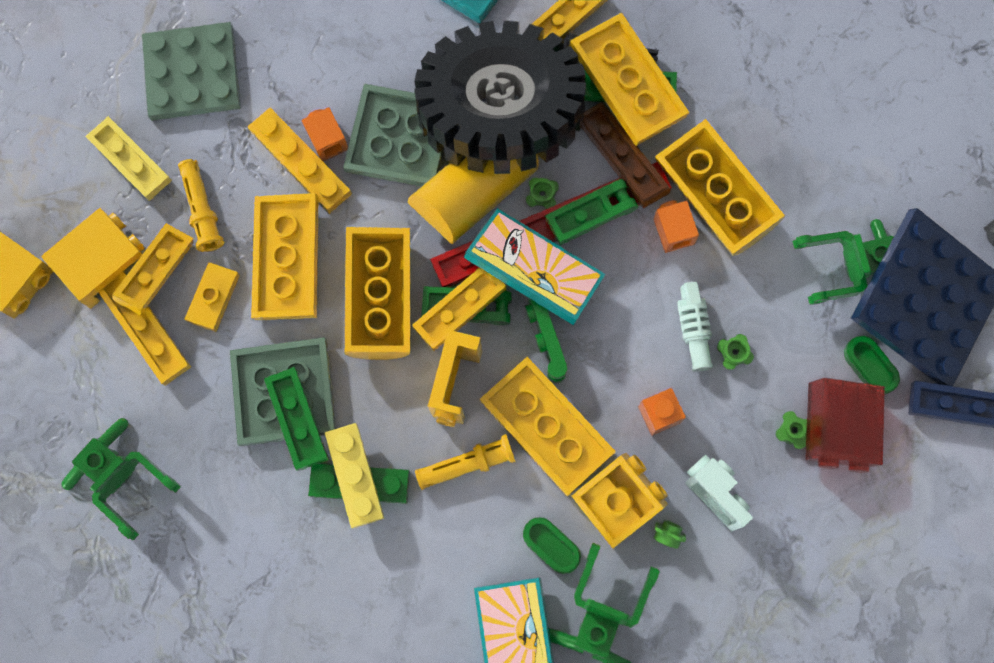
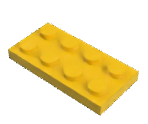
M622 13L570 41L569 46L577 53L578 61L580 64H583L584 70L635 146L683 120L690 113Z
M316 193L255 196L251 318L254 320L317 318L319 197Z
M528 356L479 399L567 497L616 452Z

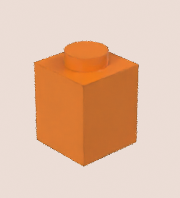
M330 107L324 110H314L301 120L319 158L323 162L348 150L345 137Z
M671 200L661 204L659 209L656 210L653 220L664 252L667 253L695 245L699 233L688 202L678 203L677 200Z
M672 387L642 400L638 406L651 436L682 423L686 418Z

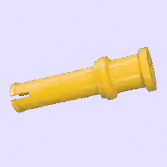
M193 159L183 160L178 164V168L192 215L190 216L189 223L195 229L198 240L196 242V249L200 252L217 250L225 242L223 237L219 236L216 225L218 217L209 206L198 161H193Z
M504 434L500 440L483 446L480 443L476 444L472 451L416 469L415 474L421 490L472 471L480 469L481 472H487L490 470V467L506 461L510 463L516 461L507 435Z

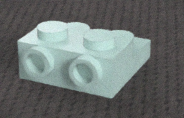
M705 455L687 471L691 477L685 484L731 531L744 527L753 518L747 512L750 509L749 505L739 495L734 494L732 496L729 493L738 482L733 478L735 475L734 471L724 461L719 460L717 462L714 458L710 459Z

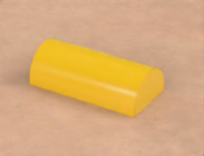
M706 119L655 156V160L732 256H737L753 246L772 231L785 217L779 207Z
M536 154L537 167L522 172L516 159L510 160V174H494V161L488 160L483 173L468 170L467 157L459 166L450 162L408 198V204L451 244H454L538 170V155Z
M346 227L345 355L366 360H389L406 357L410 354V228Z

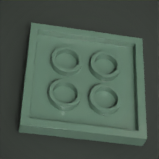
M231 22L142 34L147 112L151 121L241 109L234 31Z
M364 84L343 166L346 173L422 187L438 173L443 150L437 153L428 144V136H423L417 115L415 93Z
M325 337L230 350L238 446L285 441L264 378L292 367L298 370L320 435H325L324 432L336 429L328 346Z

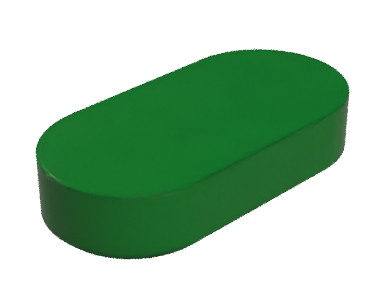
M858 336L847 343L844 349L845 360L872 393L886 395L898 387L900 375L897 368L873 339L867 336Z
M542 517L533 518L526 523L523 529L525 544L554 571L560 574H568L579 566L581 560L579 548L553 523Z

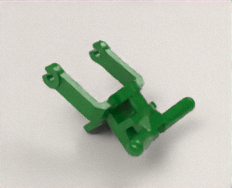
M874 219L871 221L870 228L874 240L866 242L862 241L861 234L854 235L848 231L816 236L803 235L792 241L794 249L840 242L844 250L843 256L846 273L854 285L853 287L811 294L812 296L808 297L810 305L857 296L867 288L866 279L869 275H874L894 238L887 235L881 220Z
M119 418L98 439H91L72 460L74 466L62 480L61 485L63 489L71 490L84 474L94 481V484L89 488L94 492L92 494L93 504L118 527L122 535L134 541L139 533L107 504L106 499L128 481L139 462L169 490L176 493L181 488V485L165 474L142 453L130 452L124 457L118 456V452L109 448L129 426L127 419Z
M592 543L586 558L585 568L574 593L576 605L586 610L578 635L576 637L549 628L551 643L581 654L586 651L593 654V659L602 663H631L629 660L611 652L610 649L619 624L630 628L638 624L651 588L654 587L660 571L651 566L631 617L624 612L595 600L582 598V593L601 546Z

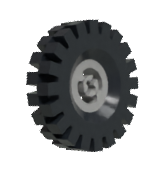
M493 21L478 23L479 36H475L469 26L454 31L455 42L445 36L435 44L436 53L428 51L421 60L422 69H417L414 79L419 126L423 136H428V144L437 153L444 150L445 159L457 166L467 157L468 170L481 173L484 172L488 160L494 161V174H510V160L515 159L521 172L537 167L536 154L546 163L559 156V146L567 149L575 140V131H580L585 112L586 74L583 64H578L577 53L571 46L564 48V40L553 32L543 39V28L529 24L521 35L519 33V22L504 21L502 32L496 33ZM484 98H487V104L482 102Z

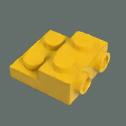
M627 452L620 455L572 495V498L612 548H615L668 505L664 500L668 496L665 489L657 481L651 483L643 473L646 471L644 463L634 454L630 457Z

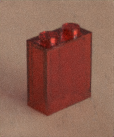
M821 378L808 383L805 460L818 462V467L826 469H838L839 465L849 466L848 471L867 473L869 472V467L883 465L885 386L830 378Z

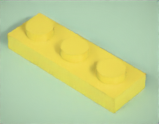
M109 116L85 136L148 201L154 198L172 181Z
M353 423L324 432L351 528L354 529L385 519L358 424Z

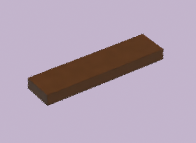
M603 102L584 112V121L581 128L619 178L624 179L629 191L643 209L670 194L668 184L638 146L634 145L626 131Z

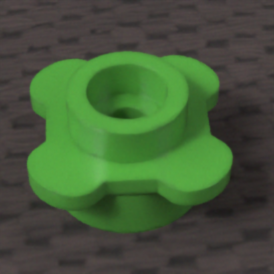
M532 178L529 181L530 194L526 197L527 205L530 207L536 205L544 206L545 209L555 206L556 201L554 198L555 193L559 190L558 183L546 178ZM544 191L545 195L541 196L539 193Z
M738 334L728 341L722 339L717 344V350L722 353L724 358L723 366L728 370H733L736 365L742 363L748 365L754 359L753 353L750 352L748 339L743 334ZM733 349L738 350L737 355L733 354Z
M788 411L782 416L783 423L776 430V437L779 441L794 445L796 449H802L807 445L806 438L808 433L814 429V424L810 419H801L796 416L795 412ZM793 427L797 428V433L792 432Z
M664 520L663 524L655 523L654 529L656 532L653 538L658 542L678 549L680 543L686 541V534L682 532L683 528L678 524L668 520Z

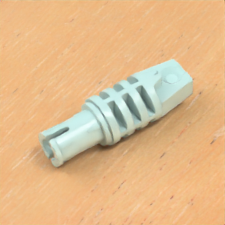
M687 282L681 286V300L677 301L682 337L685 344H689L692 371H706L713 368L708 345L712 334L705 298L700 297L697 282Z

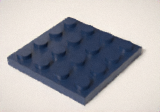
M918 208L909 209L851 319L937 384L954 386L994 307V269Z

